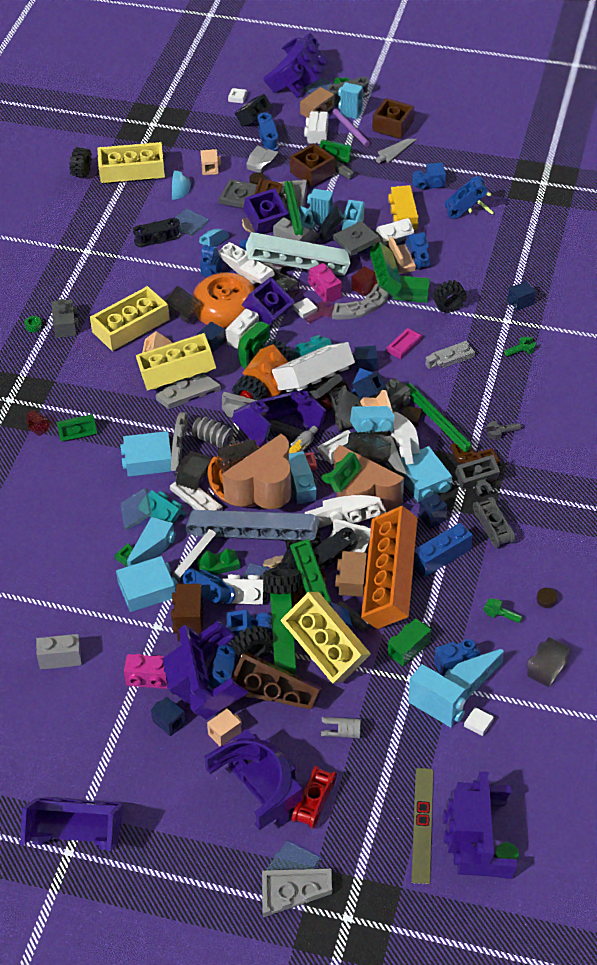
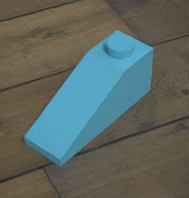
M304 451L289 454L291 483L296 503L302 504L316 501V487Z
M151 517L128 557L127 565L131 566L156 558L166 551L169 544L175 540L176 533L174 532L173 523Z
M498 649L458 663L453 669L450 668L444 677L464 688V698L467 700L503 663L504 651Z

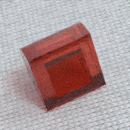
M35 410L27 413V428L38 436H41L48 430L49 420Z

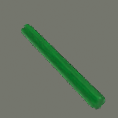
M286 181L284 188L295 235H302L304 228L292 181Z
M408 383L406 386L411 389L410 398L464 452L471 450L472 444L411 383Z

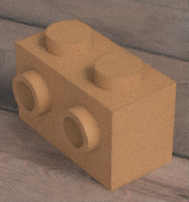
M321 87L300 101V114L309 118L311 111L319 113L328 112L334 108V94Z
M343 551L342 559H338L337 571H340V575H336L335 587H339V595L363 597L367 553Z

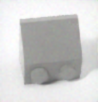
M284 217L273 226L275 237L307 243H314L320 238L319 233L304 226L303 234L295 235L292 221Z

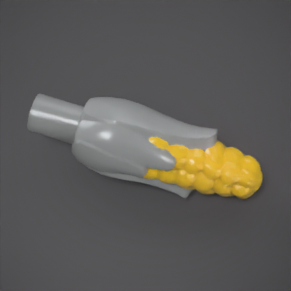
M312 426L308 431L300 433L296 440L290 444L289 454L302 452L309 447L314 440L313 436L318 432V428Z

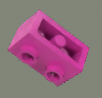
M322 263L309 269V285L326 304L341 299L342 282L333 274L330 268Z
M127 654L124 667L126 686L168 689L167 677L164 672V656Z

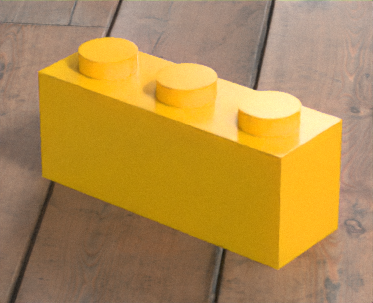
M411 186L391 187V194H388V202L391 204V214H394L393 222L409 218L413 230H418V214Z

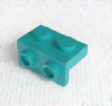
M320 335L310 338V341L297 344L296 348L292 349L293 355H295V358L302 357L324 346L332 345L331 340Z
M151 490L139 507V510L149 517L173 524L180 514L186 515V512L182 510L183 506L175 500L171 503L167 500L169 496L161 491L156 493Z

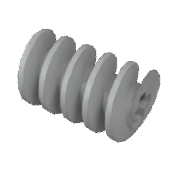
M198 417L192 426L191 432L193 437H198L200 440L224 449L231 443L234 429H228L227 425L221 427L220 422L215 424V420L211 419L209 421L208 417H204L202 420L201 417Z

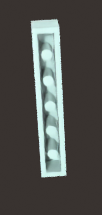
M254 232L250 233L246 243L248 259L308 270L324 263L332 270L333 274L345 276L350 265L348 252L344 249Z

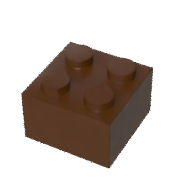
M385 98L373 114L372 131L401 139L414 122V106Z
M313 143L290 156V172L301 180H307L308 185L312 187L335 174V157Z
M176 584V592H172V605H174V609H171V620L173 621V634H177V640L180 642L179 629L184 625L197 634L203 632V599L201 584Z

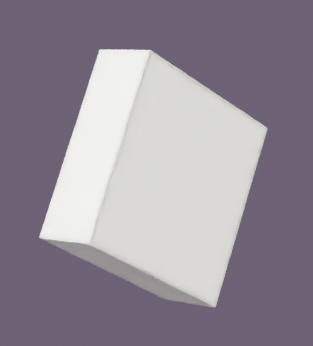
M232 88L228 102L244 103L247 90Z
M308 298L293 304V309L303 319L317 312V307Z
M475 707L464 722V727L483 736L492 724L494 717Z

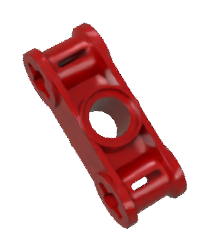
M315 765L302 794V801L294 809L292 822H302L309 825L311 829L316 827L324 804L335 785L337 772L333 771L330 773ZM313 795L319 796L318 798H315V799H314V798H311V796H313Z

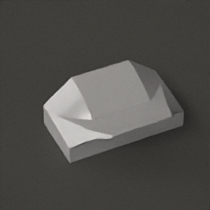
M257 145L249 156L247 169L262 173L279 152Z
M223 392L222 410L228 417L232 418L234 410L258 400Z

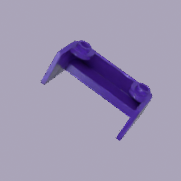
M299 390L244 405L234 410L232 420L261 448L266 444L271 427L267 420L295 414L309 428L316 426L318 428L316 435H318L327 410L307 391Z
M48 797L35 798L22 808L20 845H25L29 841H32L33 845H45L46 841L51 839L95 842V845H99V849L112 851L118 843L123 804L118 802Z

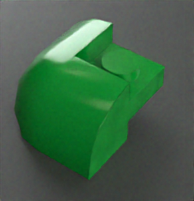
M255 323L240 337L238 360L244 369L259 350L264 348L265 342L270 339V325L267 323Z

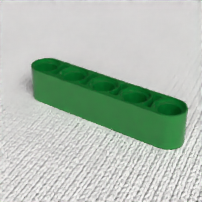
M378 242L370 250L378 286L391 296H395L401 290L402 283L393 251L381 242Z
M273 592L270 593L274 664L296 674L294 636L280 621L292 609L291 593L274 594Z

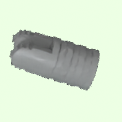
M322 717V722L325 724H338V731L323 730L321 731V736L360 738L361 719Z

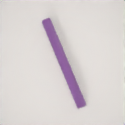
M338 109L333 110V114L365 147H368L370 142Z

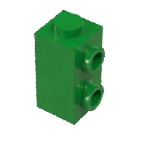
M400 276L402 287L398 294L393 296V300L428 302L430 278Z
M416 618L410 624L407 623L397 636H393L389 640L388 656L404 667L431 642V629L429 626L421 623Z

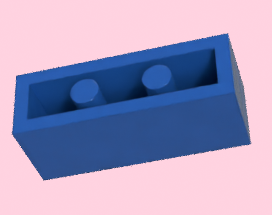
M458 523L416 548L413 566L424 577H427L470 551L473 535L461 523Z

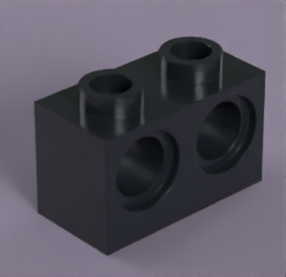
M264 93L250 100L234 114L240 124L244 126L258 119L260 113L267 112L272 108V105Z

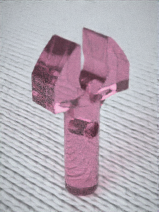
M330 301L318 303V310L306 317V322L311 323L323 315L328 318L332 317L334 305L330 307Z

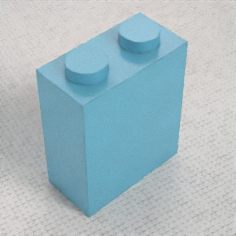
M168 431L123 436L124 444H120L121 455H125V458H122L123 469H127L128 477L171 472V450Z
M429 446L420 449V453L413 454L414 464L406 465L405 457L401 458L407 474L398 472L395 469L396 474L404 477V485L418 503L435 493H445L451 489L452 475Z
M162 556L116 570L118 585L130 612L172 599V592H175L177 582L175 577L171 578L170 566L168 562L164 563Z
M421 664L410 677L408 702L450 728L455 722L461 721L465 713L463 711V706L466 702L464 698L465 689Z

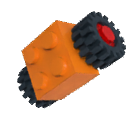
M269 340L242 372L244 376H241L233 386L232 394L254 400H262L279 395L282 390H278L272 369L295 360L293 350H289L291 347L285 346L286 343H281V340Z

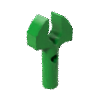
M522 337L519 340V345L506 349L504 353L507 357L521 351L531 354L536 349V342L532 343V337Z
M488 599L487 603H485L483 610L492 618L496 615H501L516 623H520L522 620L521 615L501 606L502 601L498 599Z

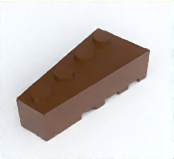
M248 652L242 653L232 676L235 683L248 690V694L245 695L246 697L306 709H313L316 706L323 690L322 687Z

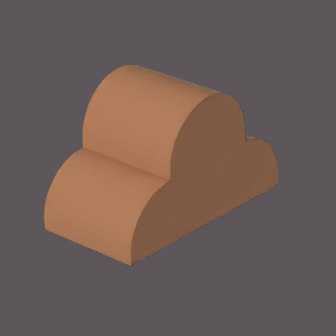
M283 434L278 435L222 474L224 500L235 506H247L255 502L260 507L266 509H277L288 503L291 498L289 442Z
M339 445L334 452V468L335 464L341 461L348 452L353 451ZM355 453L362 468L341 493L337 492V497L351 495L379 497L386 512L400 507L403 504L404 477Z

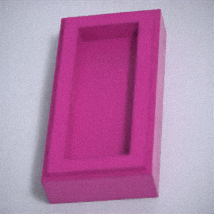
M407 328L387 347L386 352L402 359L422 340V335Z

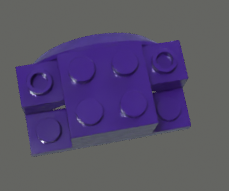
M311 33L304 37H296L282 47L288 55L264 77V82L273 93L287 86L297 98L302 94L306 86L319 80L328 61L319 51L318 47L320 44Z
M219 621L200 634H197L186 625L179 629L181 646L163 658L164 672L168 682L167 688L172 694L182 698L185 703L191 704L190 707L196 715H200L207 720L223 708L248 694V690L235 683L233 678L212 690L207 686L209 669L213 659L216 657L218 647L220 645H227L234 638V634Z
M248 729L204 756L206 770L210 774L228 763V767L262 804L255 811V826L259 830L274 820L281 826H284L289 822V809L302 801L303 787L296 779L295 764L292 760L285 758L277 744L273 745L269 739L265 741L260 740L256 734L253 735Z
M479 771L477 780H473V783L457 782L455 790L451 791V798H447L446 810H443V824H446L447 827L444 830L443 840L444 844H447L448 853H453L454 865H457L458 874L512 879L517 868V859L493 857L494 847L491 806L506 805L508 796L511 795V786L489 784L488 772Z

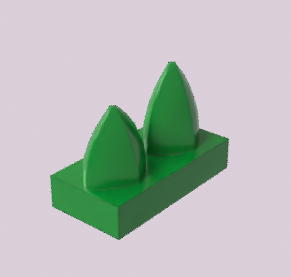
M324 139L320 141V148L331 154L336 160L350 162L351 145Z
M93 414L56 422L60 441L97 434Z
M348 452L341 461L335 464L332 472L322 475L321 478L324 482L331 484L334 492L341 493L362 467L356 454Z
M226 548L223 552L217 554L206 551L201 558L196 559L199 570H207L212 575L240 569L235 549Z

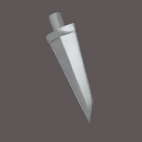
M405 139L378 151L379 156L376 158V162H391L417 139Z
M378 432L376 434L378 441L374 443L376 448L381 451L396 471L407 474L393 437H385L383 432Z

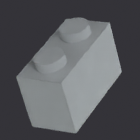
M78 634L36 638L37 659L40 670L82 665L81 645Z

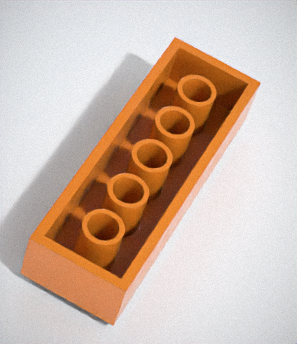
M404 506L373 518L371 523L361 618L376 629L409 617L418 517Z

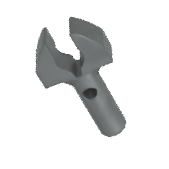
M492 421L486 426L487 437L493 440L501 439L502 433L521 430L520 423L500 426L497 424V421Z

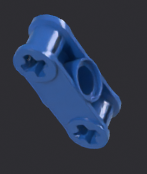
M260 113L258 115V131L263 146L273 151H278V134L272 116L269 113Z
M475 176L471 178L463 187L446 199L444 205L448 209L449 218H459L487 194V188L483 185L484 180L482 177Z
M187 569L184 572V584H201L202 597H205L212 603L222 601L223 603L230 604L234 601V588L207 570L196 571L194 569Z
M220 645L217 649L216 657L213 659L207 685L211 690L217 688L232 676L236 651L228 645Z

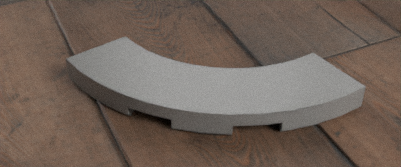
M375 284L373 290L360 302L335 303L332 319L346 320L368 315L385 304L390 294L381 289L378 284Z
M180 412L176 420L172 445L171 471L181 469L182 439L187 431V412Z

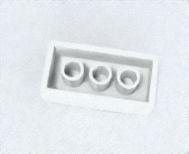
M345 342L324 346L272 369V373L277 382L278 390L290 392L297 389L299 391L307 388L309 383L316 384L321 382V378L324 376L325 378L334 376L335 371L341 372L349 369V365L355 363L349 343Z

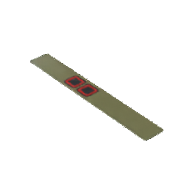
M416 768L412 883L418 884L430 883L433 769Z

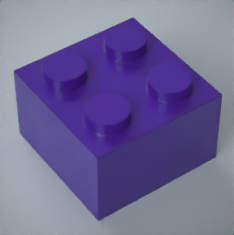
M275 188L245 197L244 211L255 233L262 234L271 231L273 226L283 217L288 219L289 213Z
M270 277L247 296L242 306L245 309L258 313L259 322H264L271 326L288 312L295 301Z

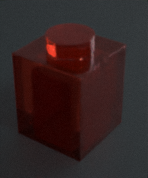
M365 266L351 277V290L364 297L373 290L375 284H378L375 271Z

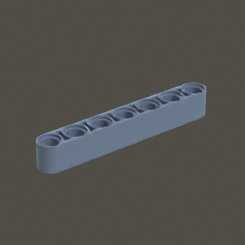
M193 510L190 513L186 531L193 536H204L209 529H212L216 533L214 537L280 540L309 539L310 541L316 538L320 519L313 514Z

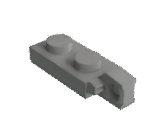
M467 341L427 356L425 365L428 369L436 366L446 368L473 358L475 351Z

